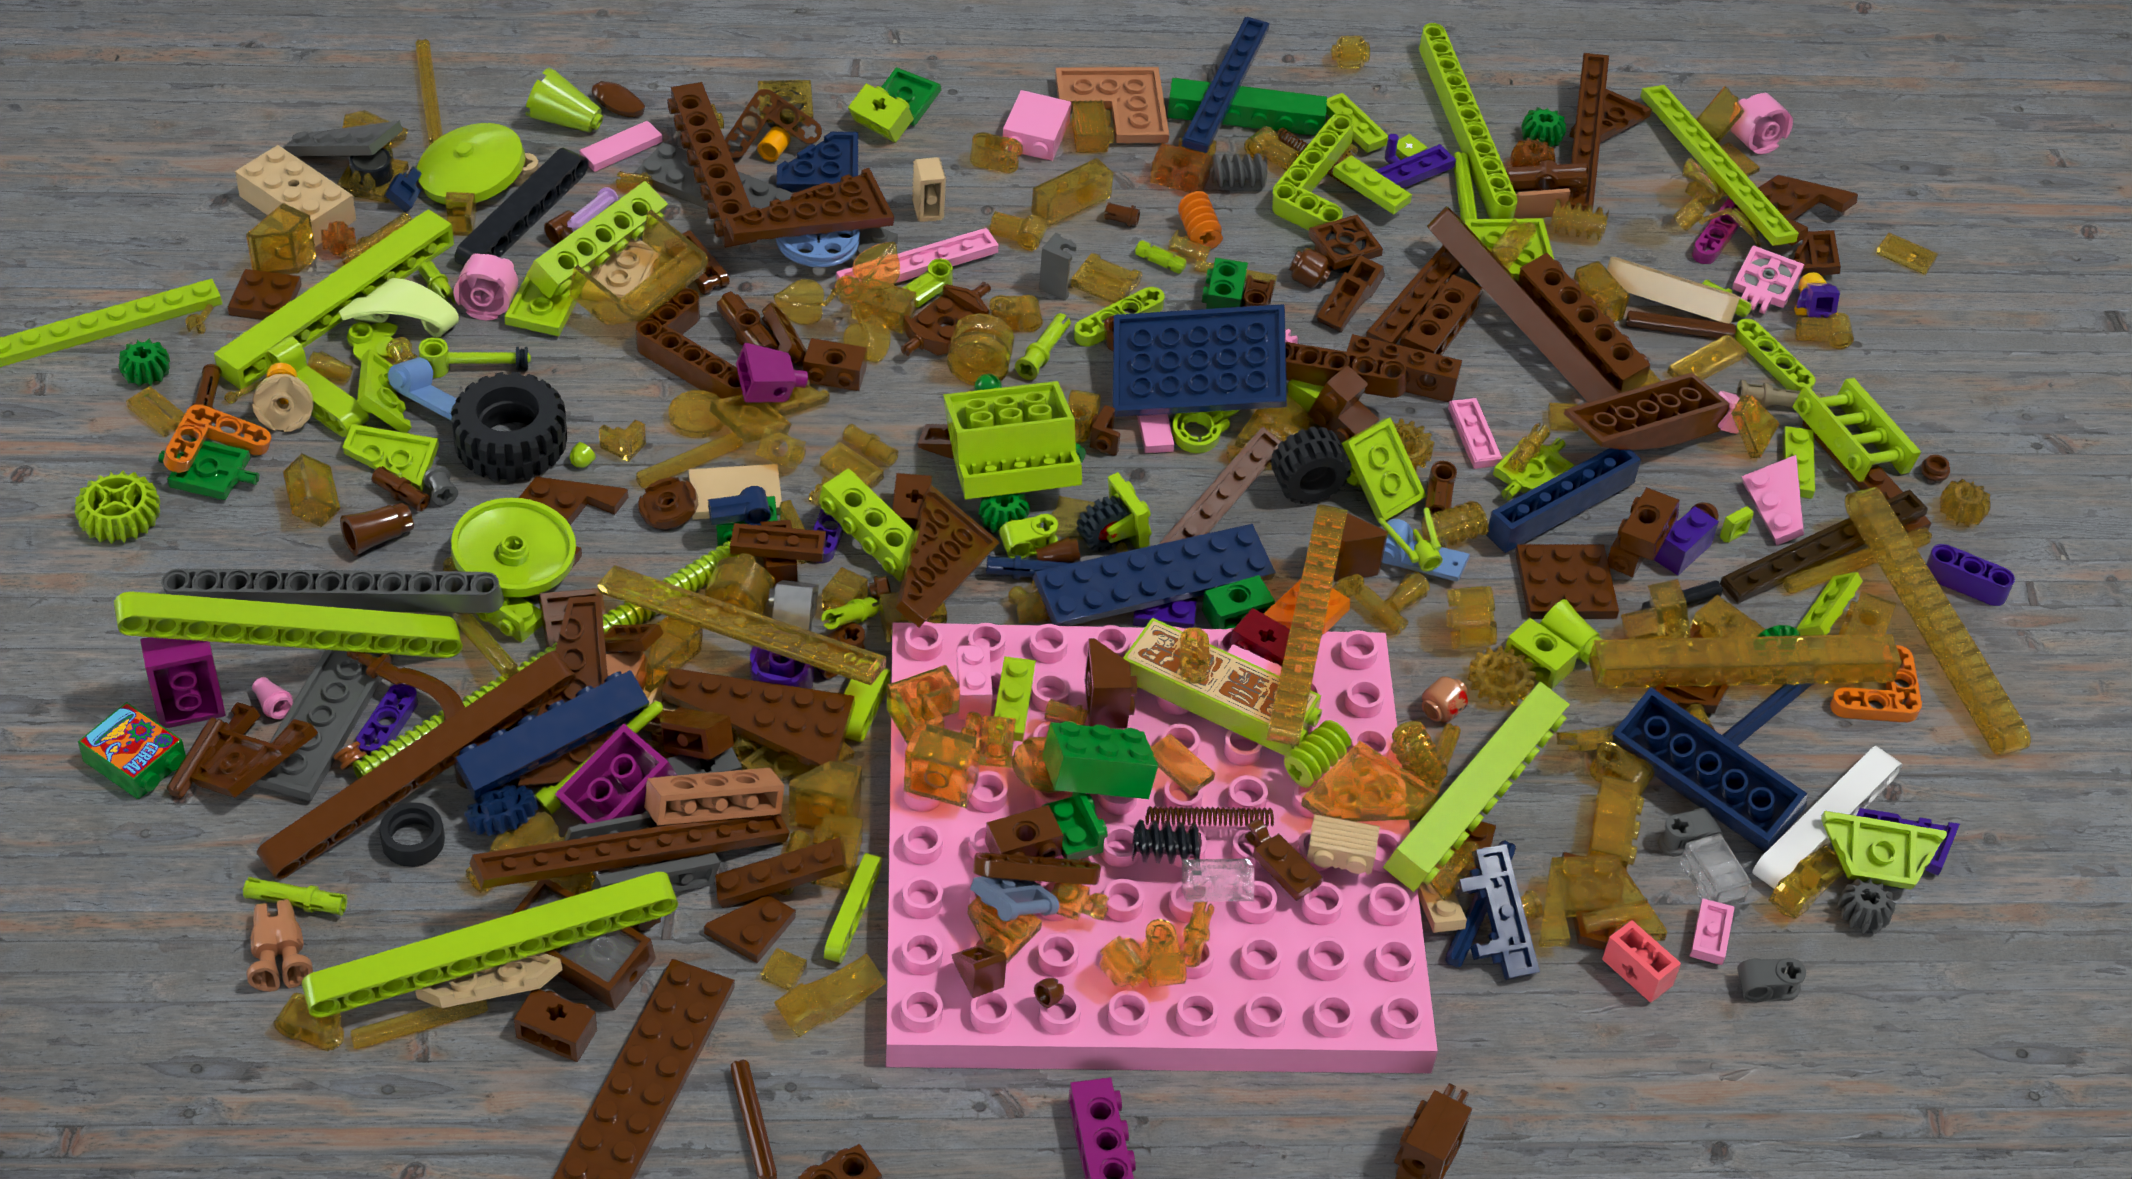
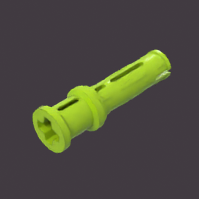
M1056 314L1038 341L1029 344L1026 348L1025 356L1017 360L1015 370L1019 376L1026 380H1033L1038 376L1039 368L1046 365L1050 359L1049 352L1071 325L1069 318L1062 324V321L1066 318L1065 314Z

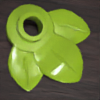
M359 322L353 324L347 333V341L353 347V354L361 362L362 356L369 348L382 358H391L401 352L399 344L391 337L398 329V326L392 323L382 322L369 325L368 323Z

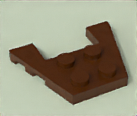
M1777 175L1758 187L1799 233L1796 242L1788 243L1791 246L1808 235V227L1793 219L1818 203L1843 213L1855 205L1858 194L1782 175Z
M535 477L519 498L530 499L551 507L571 525L588 504L615 515L629 498L628 489L621 487ZM576 546L575 560L572 568L582 557V548Z
M237 702L231 710L234 716L230 723L225 722L219 730L221 735L215 747L209 746L190 778L199 787L235 798L310 741L318 732L312 724L293 719L272 743L243 735L261 715L255 707Z

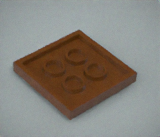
M1517 544L1515 556L1528 619H1543L1549 610L1563 599H1566L1583 619L1618 618L1619 608L1604 544Z

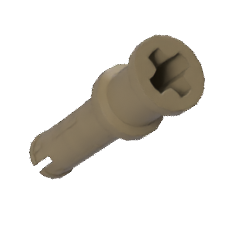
M1746 380L1739 381L1736 395L1744 403L1759 404L1761 408H1766L1770 405L1792 407L1800 391L1773 388L1769 383H1763V385L1748 384ZM1815 393L1819 398L1825 397L1822 393Z

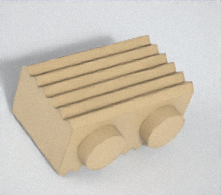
M938 157L916 159L913 161L912 201L917 219L920 222L936 221L944 218L946 176L942 162H940L941 159Z
M1314 814L1306 861L1309 864L1314 863L1322 868L1333 866L1334 868L1339 867L1341 870L1346 868L1355 874L1364 872L1371 874L1376 856L1380 826Z

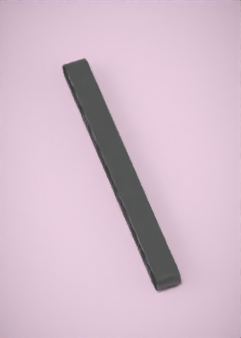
M178 568L168 571L161 579V585L165 593L171 595L388 612L491 613L499 610L504 603L499 580L496 575L490 572Z

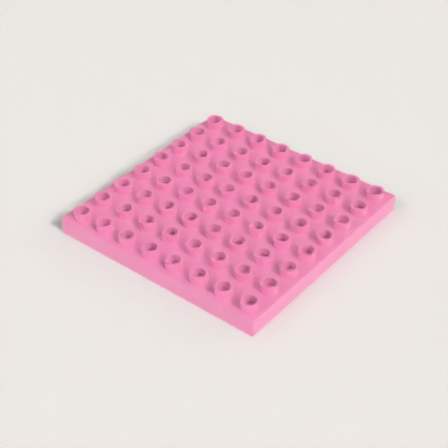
M893 622L886 1067L1432 1073L1438 1050L1418 889L1413 892L1383 868L1396 848L1410 833L1386 633L1356 630L1351 632L1327 631L1325 634H1310L1305 630L1292 629V631L1305 637V643L1300 660L1289 671L1288 680L1321 695L1319 709L1322 710V715L1316 727H1309L1308 735L1324 721L1332 720L1341 725L1351 738V746L1346 748L1347 755L1342 760L1339 759L1335 766H1330V770L1322 774V777L1314 781L1313 785L1309 788H1303L1292 780L1284 765V755L1137 687V695H1131L1134 696L1135 712L1134 715H1129L1127 728H1135L1145 733L1158 764L1149 799L1090 794L1094 801L1095 813L1098 819L1104 820L1108 836L1104 839L1103 853L1079 860L1091 861L1101 865L1099 883L1096 885L1035 881L1057 897L1059 901L1058 912L1047 916L1041 913L1018 916L1015 920L1003 921L999 918L995 907L983 903L982 898L970 890L974 877H981L972 872L975 854L990 853L985 843L986 823L1073 796V792L1054 790L1042 758L1050 722L1062 723L1070 721L1078 725L1089 726L1084 682L1088 639H1097L1123 658L1144 628L1118 627L1114 625L1088 627L1057 626L1054 624L1039 626L995 625L992 623L943 624L925 622L918 628L914 623ZM1174 627L1226 652L1229 650L1232 630L1234 629H1184ZM989 645L993 694L991 719L959 720L956 681L957 646ZM1004 656L1036 660L1023 742L991 738ZM1149 806L1152 809L1154 806L1157 808L1160 806L1162 808L1172 806L1173 809L1176 806L1178 809L1181 806L1183 808L1186 806L1190 808L1192 806L1194 809L1196 807L1199 809L1201 807L1204 809L1206 807L1210 809L1212 807L1215 809L1217 807L1220 809L1222 807L1225 809L1227 807L1230 809L1233 807L1235 809L1245 807L1246 810L1248 807L1251 810L1254 807L1256 809L1259 807L1263 809L1265 807L1267 810L1271 808L1274 815V826H1271L1269 814V826L1267 827L1271 838L1279 833L1306 860L1314 814L1380 826L1376 856L1371 874L1366 872L1355 874L1346 868L1342 870L1339 867L1334 868L1333 866L1322 868L1314 863H1310L1323 877V880L1319 887L1298 901L1253 857L1256 847L1251 845L1245 838V834L1251 830L1245 826L1244 814L1242 826L1239 825V813L1237 826L1234 825V813L1232 826L1229 825V814L1226 826L1224 825L1223 815L1221 826H1219L1218 814L1216 826L1213 825V813L1211 826L1208 825V813L1205 826L1203 825V815L1201 816L1200 826L1198 825V817L1196 815V824L1199 833H1201L1199 866H1196L1193 856H1190L1187 864L1183 865L1180 855L1176 856L1173 864H1169L1167 854L1163 855L1160 863H1156L1153 853H1150L1147 862H1143L1140 852H1137L1132 861L1133 832L1139 819L1144 821L1146 829L1149 828L1151 817L1149 816L1148 825H1146L1145 815ZM1187 812L1186 821L1184 825L1186 832H1188L1190 825L1187 824ZM1161 813L1158 825L1159 830H1161L1163 827V825L1161 824ZM1170 814V824L1172 827V831H1174L1177 826V815L1175 816V825L1173 826ZM1062 854L1060 856L1055 857L1064 859ZM980 944H985L1004 952L1007 959L1004 988L972 998L953 962L952 954ZM1045 978L1058 979V984L1061 983L1064 986V996L1059 1003L1050 1008H1045L1036 999L1034 986Z

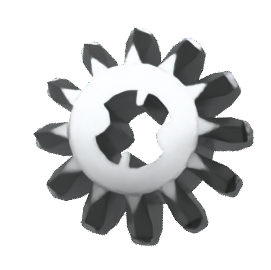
M1857 878L1852 884H1847L1842 890L1837 908L1841 911L1840 920L1850 921V929L1857 926L1861 929L1862 934L1868 929L1876 934L1881 927L1886 928L1892 919L1896 904L1892 901V892L1883 891V883L1874 885L1870 878L1865 883Z

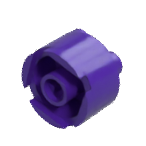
M774 633L772 638L764 641L761 638L754 644L750 652L751 680L811 689L813 686L812 649H809L802 637L792 633Z

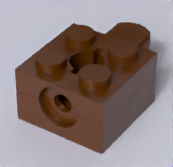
M1449 1083L1443 1094L1434 1090L1428 1102L1423 1099L1421 1100L1414 1114V1119L1416 1120L1413 1126L1406 1127L1399 1142L1401 1147L1394 1160V1163L1399 1165L1395 1179H1444L1462 1145L1473 1108L1465 1105L1469 1092L1462 1089L1456 1100L1452 1099L1456 1086Z

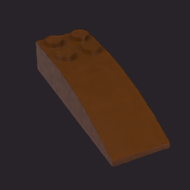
M1691 372L1567 408L1564 411V415L1600 447L1619 450H1643L1676 445L1721 431L1718 424L1727 414L1730 403Z

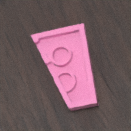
M1796 455L1742 476L1743 484L1776 546L1804 535Z

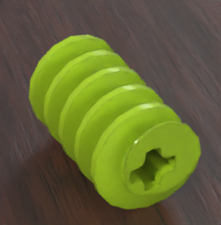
M1332 720L1324 721L1310 735H1307L1302 742L1294 746V749L1285 754L1284 765L1288 774L1298 785L1303 788H1309L1313 785L1314 781L1322 777V774L1330 770V766H1335L1339 759L1342 760L1347 755L1346 748L1351 746V738L1347 731L1337 722Z

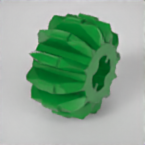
M1539 107L1535 111L1529 110L1521 125L1523 140L1529 141L1530 146L1537 145L1539 149L1541 147L1551 149L1552 145L1559 146L1566 133L1565 117L1558 115V111H1550L1548 107L1546 110H1542Z
M150 338L145 342H140L137 339L136 344H126V349L120 351L118 366L120 373L125 377L128 384L136 383L138 387H141L144 383H148L152 386L154 381L162 382L163 376L169 374L170 358L160 342L152 343Z
M1022 493L982 497L979 515L980 519H982L983 527H990L993 534L1009 521L1026 519L1029 515L1030 507L1028 502H1026L1025 494Z

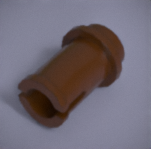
M1108 202L1105 212H1108L1104 215L1106 220L1127 223L1128 227L1137 225L1139 222L1140 209H1136L1134 205L1130 208Z

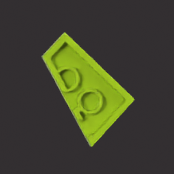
M351 424L342 448L345 455L375 470L378 467L384 466L398 477L407 478L411 481L412 486L423 491L425 486L423 476L432 467L439 442L438 438Z

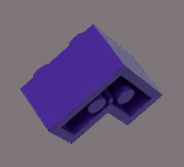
M1694 506L1679 521L1676 520L1654 561L1679 576L1711 546L1719 521Z

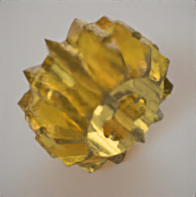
M1961 479L1959 482L1951 481L1940 496V512L1946 514V520L1953 519L1956 521V526L1959 523H1963L1968 528L1971 524L1979 525L1990 511L1991 494L1984 492V486H1976L1974 480L1971 483H1967L1964 479Z

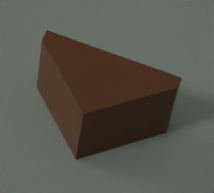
M980 944L952 954L953 962L972 998L1004 988L1007 961L1004 952L985 944Z

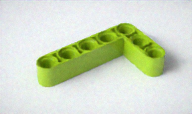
M1334 114L1274 185L1272 210L1277 216L1308 231L1311 227L1343 219L1341 207L1312 193V191L1352 143L1353 118L1349 114Z

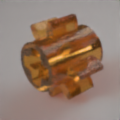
M344 221L330 222L327 230H321L323 250L329 249L334 256L347 255L350 247H356L354 227L348 228Z

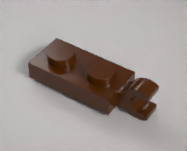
M1258 818L1247 824L1251 831L1245 834V838L1251 845L1256 847L1253 857L1296 901L1321 885L1323 877L1279 833L1271 838L1267 827Z

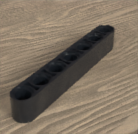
M566 148L558 149L458 245L455 252V262L464 266L473 254H489L500 258L583 178L588 169V158Z

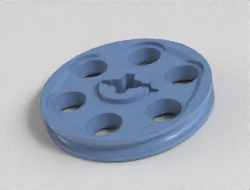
M857 229L826 234L819 233V243H817L816 234L776 238V243L779 250L796 263L810 267H830L849 260L856 253L859 246L860 231ZM841 234H849V235H851L852 237H850V238H842V237H840L839 235H841ZM809 249L811 252L802 253L798 250ZM835 249L839 252L834 254L827 252V250Z

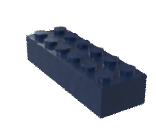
M1652 687L1648 689L1612 733L1613 747L1700 808H1708L1713 817L1764 852L1768 851L1788 831L1807 807V793Z

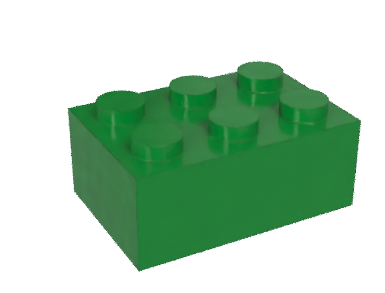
M1070 721L1062 723L1050 722L1042 758L1054 790L1149 799L1158 764L1144 732L1135 728L1123 730L1109 728L1104 725L1084 726Z

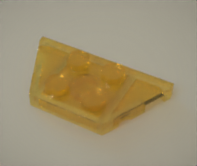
M1287 394V407L1257 409L1237 436L1234 446L1244 448L1245 443H1248L1262 426L1280 441H1285L1289 435H1294L1302 429L1308 430L1310 427H1315L1316 423L1307 414L1308 412Z

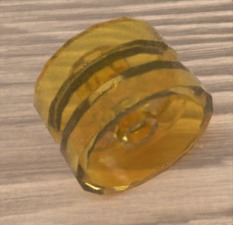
M972 314L960 319L953 329L947 356V365L951 373L960 381L969 385H974L977 378L984 374H993L1002 381L1009 372L1015 336L1011 327L1003 320L988 314Z

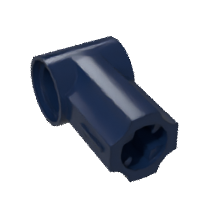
M759 486L747 487L741 491L740 495L708 499L711 525L745 521V523L750 525H761V522H767L771 518L766 492Z

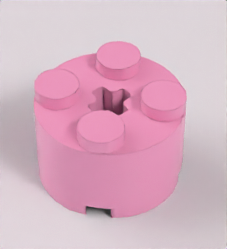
M1760 93L1748 99H1741L1735 106L1736 112L1732 118L1731 132L1757 154H1767L1779 147L1777 143L1782 137L1786 139L1792 130V116L1768 93Z
M473 254L465 263L454 286L453 293L456 303L459 306L461 304L467 309L466 313L473 318L485 321L497 319L499 315L508 310L518 288V277L514 270V264L509 259H501L494 255Z

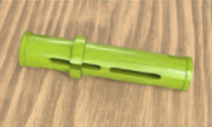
M871 597L853 599L847 605L824 611L821 620H829L828 623L823 624L827 629H835L851 622L861 623L867 620L868 617L875 616L879 611V605L873 607L872 604L877 603V600Z
M248 877L243 888L244 898L272 903L289 899L292 906L303 908L305 912L310 913L323 911L342 916L347 907L348 898L346 894L319 890L318 886L313 885L307 888Z

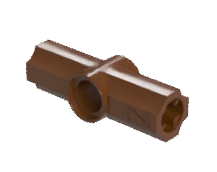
M1546 160L1539 163L1538 166L1506 168L1514 191L1588 187L1587 163L1557 165L1553 161Z
M732 291L723 294L721 299L717 301V310L735 331L736 341L740 345L750 343L778 350L779 345L761 324L759 312L749 308L738 294H734Z

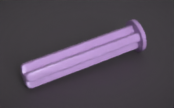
M609 187L602 188L595 199L571 217L567 222L568 227L572 228L573 232L615 203L618 200L617 193Z

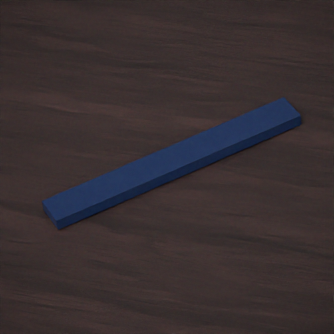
M1250 17L1244 18L1182 139V147L1203 153L1208 152L1269 30L1270 23Z

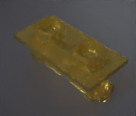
M1514 219L1491 249L1492 253L1507 269L1518 259L1519 254L1530 241L1529 239L1535 236L1536 226L1531 222L1519 225L1516 219Z
M1466 842L1458 850L1452 847L1451 850L1455 853L1443 868L1440 865L1436 866L1440 871L1430 885L1444 901L1455 890L1454 885L1459 882V879L1465 878L1475 866L1472 852L1480 849L1477 843Z

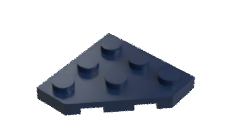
M831 131L824 136V141L816 146L811 144L797 153V158L789 163L784 161L777 165V188H782L789 192H799L825 182L830 184L840 182L841 177L848 174L852 177L858 176V132Z

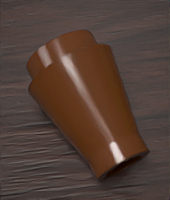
M1066 537L1042 548H1036L1038 560L1066 563L1081 562L1077 538L1069 539V537Z

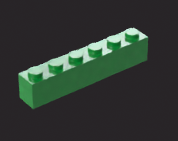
M1172 77L1167 118L1192 121L1211 82ZM1240 86L1222 124L1272 131L1284 128L1291 133L1316 136L1325 124L1327 96Z

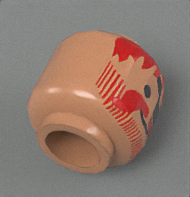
M1442 676L1423 692L1422 709L1435 722H1450L1468 706L1467 688L1459 679Z

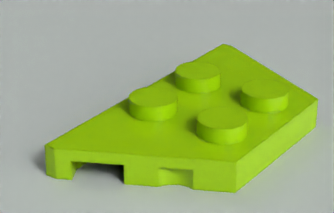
M1824 811L1821 815L1823 826L1846 876L1850 880L1858 878L1865 882L1870 878L1874 884L1883 883L1886 886L1912 890L1921 878L1925 868L1931 862L1938 847L1947 836V831L1861 816Z

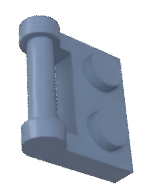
M981 876L974 877L970 890L982 898L983 903L995 907L999 918L1003 921L1015 920L1018 916L1041 913L1044 916L1054 915L1059 910L1057 897L1035 881Z

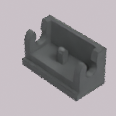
M1055 233L1042 247L1039 289L1062 300H1066L1069 297L1068 288H1073V281L1069 279L1072 255L1067 251H1063V248L1076 251L1077 246L1074 242L1061 237V234Z

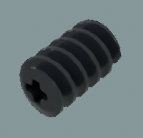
M1139 819L1133 832L1132 861L1137 852H1140L1143 862H1147L1150 853H1153L1156 863H1160L1163 855L1167 854L1169 864H1173L1176 856L1180 855L1183 865H1186L1190 856H1193L1196 866H1199L1201 833H1199L1197 824L1192 823L1188 832H1186L1184 824L1178 822L1175 830L1172 831L1170 822L1165 821L1162 829L1159 830L1157 821L1152 820L1149 828L1146 829L1144 821Z

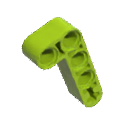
M288 336L265 352L267 371L275 363H287L296 370L297 378L308 386L313 395L314 406L311 416L339 436L346 437L351 424L363 425L369 420L368 413L361 408L355 398L307 366L304 349L294 337Z

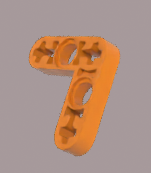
M193 405L187 409L166 447L163 463L172 472L181 473L188 471L206 438L227 446L249 450V453L252 455H263L269 449L271 434L261 426L205 405ZM231 427L236 432L226 433L222 431L220 428ZM191 435L196 438V441L189 442L181 436ZM179 450L184 452L183 456L177 459Z
M1900 645L1889 647L1882 662L1887 690L1839 688L1834 692L1830 702L1832 712L1839 717L1892 722H1912L1916 720L1922 708V701L1912 652ZM1898 662L1902 663L1900 668H1898ZM1894 680H1904L1909 684V687H1900ZM1904 699H1906V706L1902 704ZM1877 701L1883 705V708H1873L1868 702Z

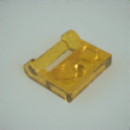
M1091 253L1072 277L1071 287L1111 303H1116L1126 298L1133 288L1140 284L1143 274L1141 271L1136 269L1128 270L1101 259V256L1096 253Z

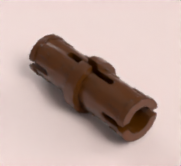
M384 466L378 467L374 471L371 478L372 482L390 492L393 499L404 501L418 512L425 510L430 503V496L412 486L411 481L407 478L398 477Z

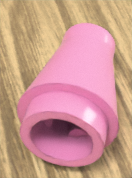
M266 677L258 678L253 683L252 690L256 694L264 714L274 719L285 718L293 705L292 695L272 683Z

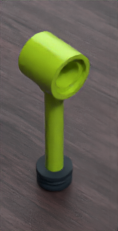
M436 337L423 340L418 347L419 357L425 358L432 366L433 378L445 376L449 372V364H516V370H519V367H525V370H528V363L531 361L528 347H525V349L516 347V352H449L447 343L443 339Z

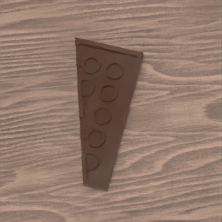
M870 168L861 170V175L852 177L850 174L841 177L840 182L834 184L825 182L793 193L790 199L782 202L779 199L770 201L768 207L762 209L752 207L726 216V227L733 242L893 226L894 215Z
M930 485L924 495L895 607L908 621L914 623L918 628L929 619L1000 543L932 485Z
M676 668L669 669L661 691L663 700L678 707L729 715L731 726L737 729V734L778 753L785 751L796 756L798 762L807 766L810 763L823 769L824 774L831 777L834 775L855 706V696Z

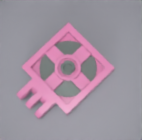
M1753 245L1733 283L1732 289L1743 293L1742 299L1746 301L1751 300V310L1754 311L1758 303L1761 304L1759 313L1765 315L1770 304L1784 308L1802 273L1804 264Z

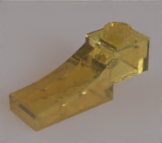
M1824 845L1799 861L1794 871L1778 882L1768 901L1774 904L1780 913L1793 919H1797L1807 912L1822 893L1845 874L1836 852L1827 845Z
M865 953L857 960L824 978L805 985L800 983L776 1000L774 1004L793 1032L798 1037H801L826 1018L832 1023L887 982L868 954Z

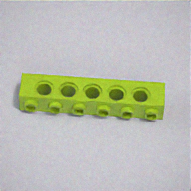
M646 181L642 182L534 260L526 276L549 299L558 293L561 295L565 294L573 286L575 280L583 281L592 272L594 266L602 267L610 259V255L613 252L616 254L621 253L628 246V241L631 239L637 241L645 234L646 228L650 225L653 228L656 227L664 219L663 212L668 203Z

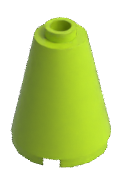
M551 68L545 69L542 74L546 75L543 81L537 79L529 94L526 107L530 111L525 112V114L533 119L589 133L593 129L598 130L604 118L601 115V108L556 70Z

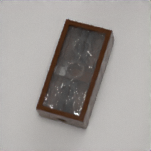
M550 879L539 880L512 914L575 896V894ZM631 927L543 952L560 958L563 970L557 974L559 977L616 1010L656 959L651 939Z

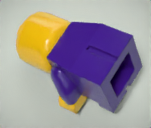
M1812 272L1804 275L1798 283L1800 295L1797 305L1794 307L1795 314L1802 316L1807 314L1808 317L1821 318V315L1823 318H1836L1840 297L1837 287L1826 283L1825 279L1818 273Z

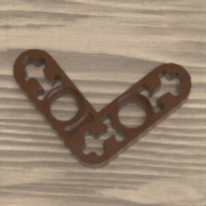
M761 89L755 93L725 138V142L730 150L731 146L728 142L730 140L735 142L739 137V134L734 133L736 129H739L743 135L751 137L748 142L743 138L740 143V147L743 148L741 152L737 150L734 153L730 152L732 158L738 159L747 152L768 119L805 144L816 143L822 135V128L817 121L773 91ZM769 95L771 97L769 102L772 106H765L761 111V114L766 115L764 119L757 113L749 111L752 106L757 110L760 105L759 96L765 97ZM785 109L792 110L795 114V120L791 124H784L780 120V113ZM752 116L757 120L758 127L754 131H746L743 128L742 122L745 117ZM800 116L805 119L801 123L807 128L811 125L816 127L814 132L817 136L815 138L813 136H810L808 139L805 138V131L800 127L797 132L792 130L797 125Z

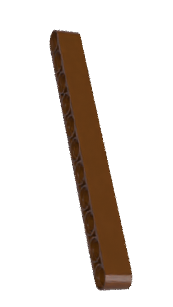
M1445 206L1427 225L1428 229L1587 402H1592L1622 393L1471 229L1449 207Z
M1114 315L1107 318L1104 322L1106 345L1111 351L1114 350ZM1286 342L1287 381L1293 379L1324 387L1326 382L1348 365L1368 383L1367 388L1363 392L1364 394L1397 398L1406 391V366L1399 360Z
M557 651L546 653L265 841L258 848L257 855L276 880L288 877L454 765L456 757L459 756V752L463 748L471 744L479 746L489 741L488 738L493 733L509 728L558 695L574 682L576 675Z

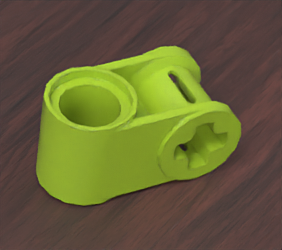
M1040 514L1022 520H1012L1002 525L999 534L1008 557L1015 558V555L1021 556V559L1034 556L1037 555L1036 548L1047 546L1046 539L1049 540V544L1058 541L1055 535L1058 530V521L1052 515Z

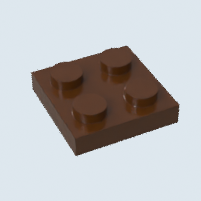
M245 269L228 305L229 315L264 320L297 297L302 285L301 277Z

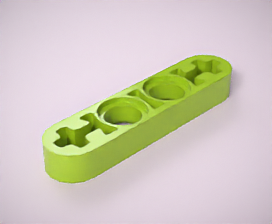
M1147 287L1079 320L1074 326V341L1080 346L1090 347L1105 340L1104 323L1102 321L1113 315L1129 314L1123 311L1125 309H1134L1137 311L1136 313L1162 311L1165 299L1164 292L1156 287Z
M1741 319L1738 321L1735 340L1787 390L1801 391L1805 385H1808L1813 390L1816 382L1813 374L1755 320ZM1759 347H1767L1772 351L1766 352L1761 350ZM1777 364H1785L1789 366V369L1780 368Z
M868 853L864 854L828 936L824 950V959L838 963L843 962L878 880L882 867V857Z

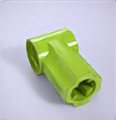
M942 258L932 260L928 265V271L902 288L901 293L906 303L914 309L915 307H920L936 295H943V286L945 284L953 285L952 264L950 261Z

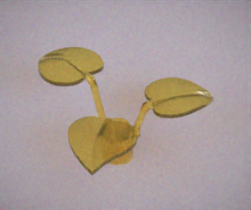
M1692 158L1687 159L1684 163L1682 176L1697 181L1702 187L1691 201L1673 215L1676 222L1685 231H1688L1697 222L1703 225L1706 221L1728 214L1753 238L1756 247L1760 248V237L1756 227L1738 209L1726 208L1704 217L1703 214L1706 212V209L1699 202V199L1707 190L1716 195L1719 192V188L1714 179Z
M885 242L863 251L853 263L852 271L856 278L848 275L840 277L826 300H824L825 294L821 285L810 279L798 280L774 295L776 305L786 314L788 319L801 325H810L818 322L823 315L821 306H827L837 296L841 303L852 306L858 323H853L846 328L843 337L844 344L867 347V361L881 362L890 347L889 327L878 315H870L863 320L856 301L860 297L858 286L865 287L869 283L875 290H884L897 282L900 275V262L896 243Z

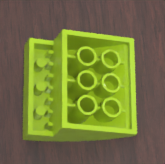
M1058 381L943 394L954 461L965 499L1082 485V464L1076 452L1075 419Z

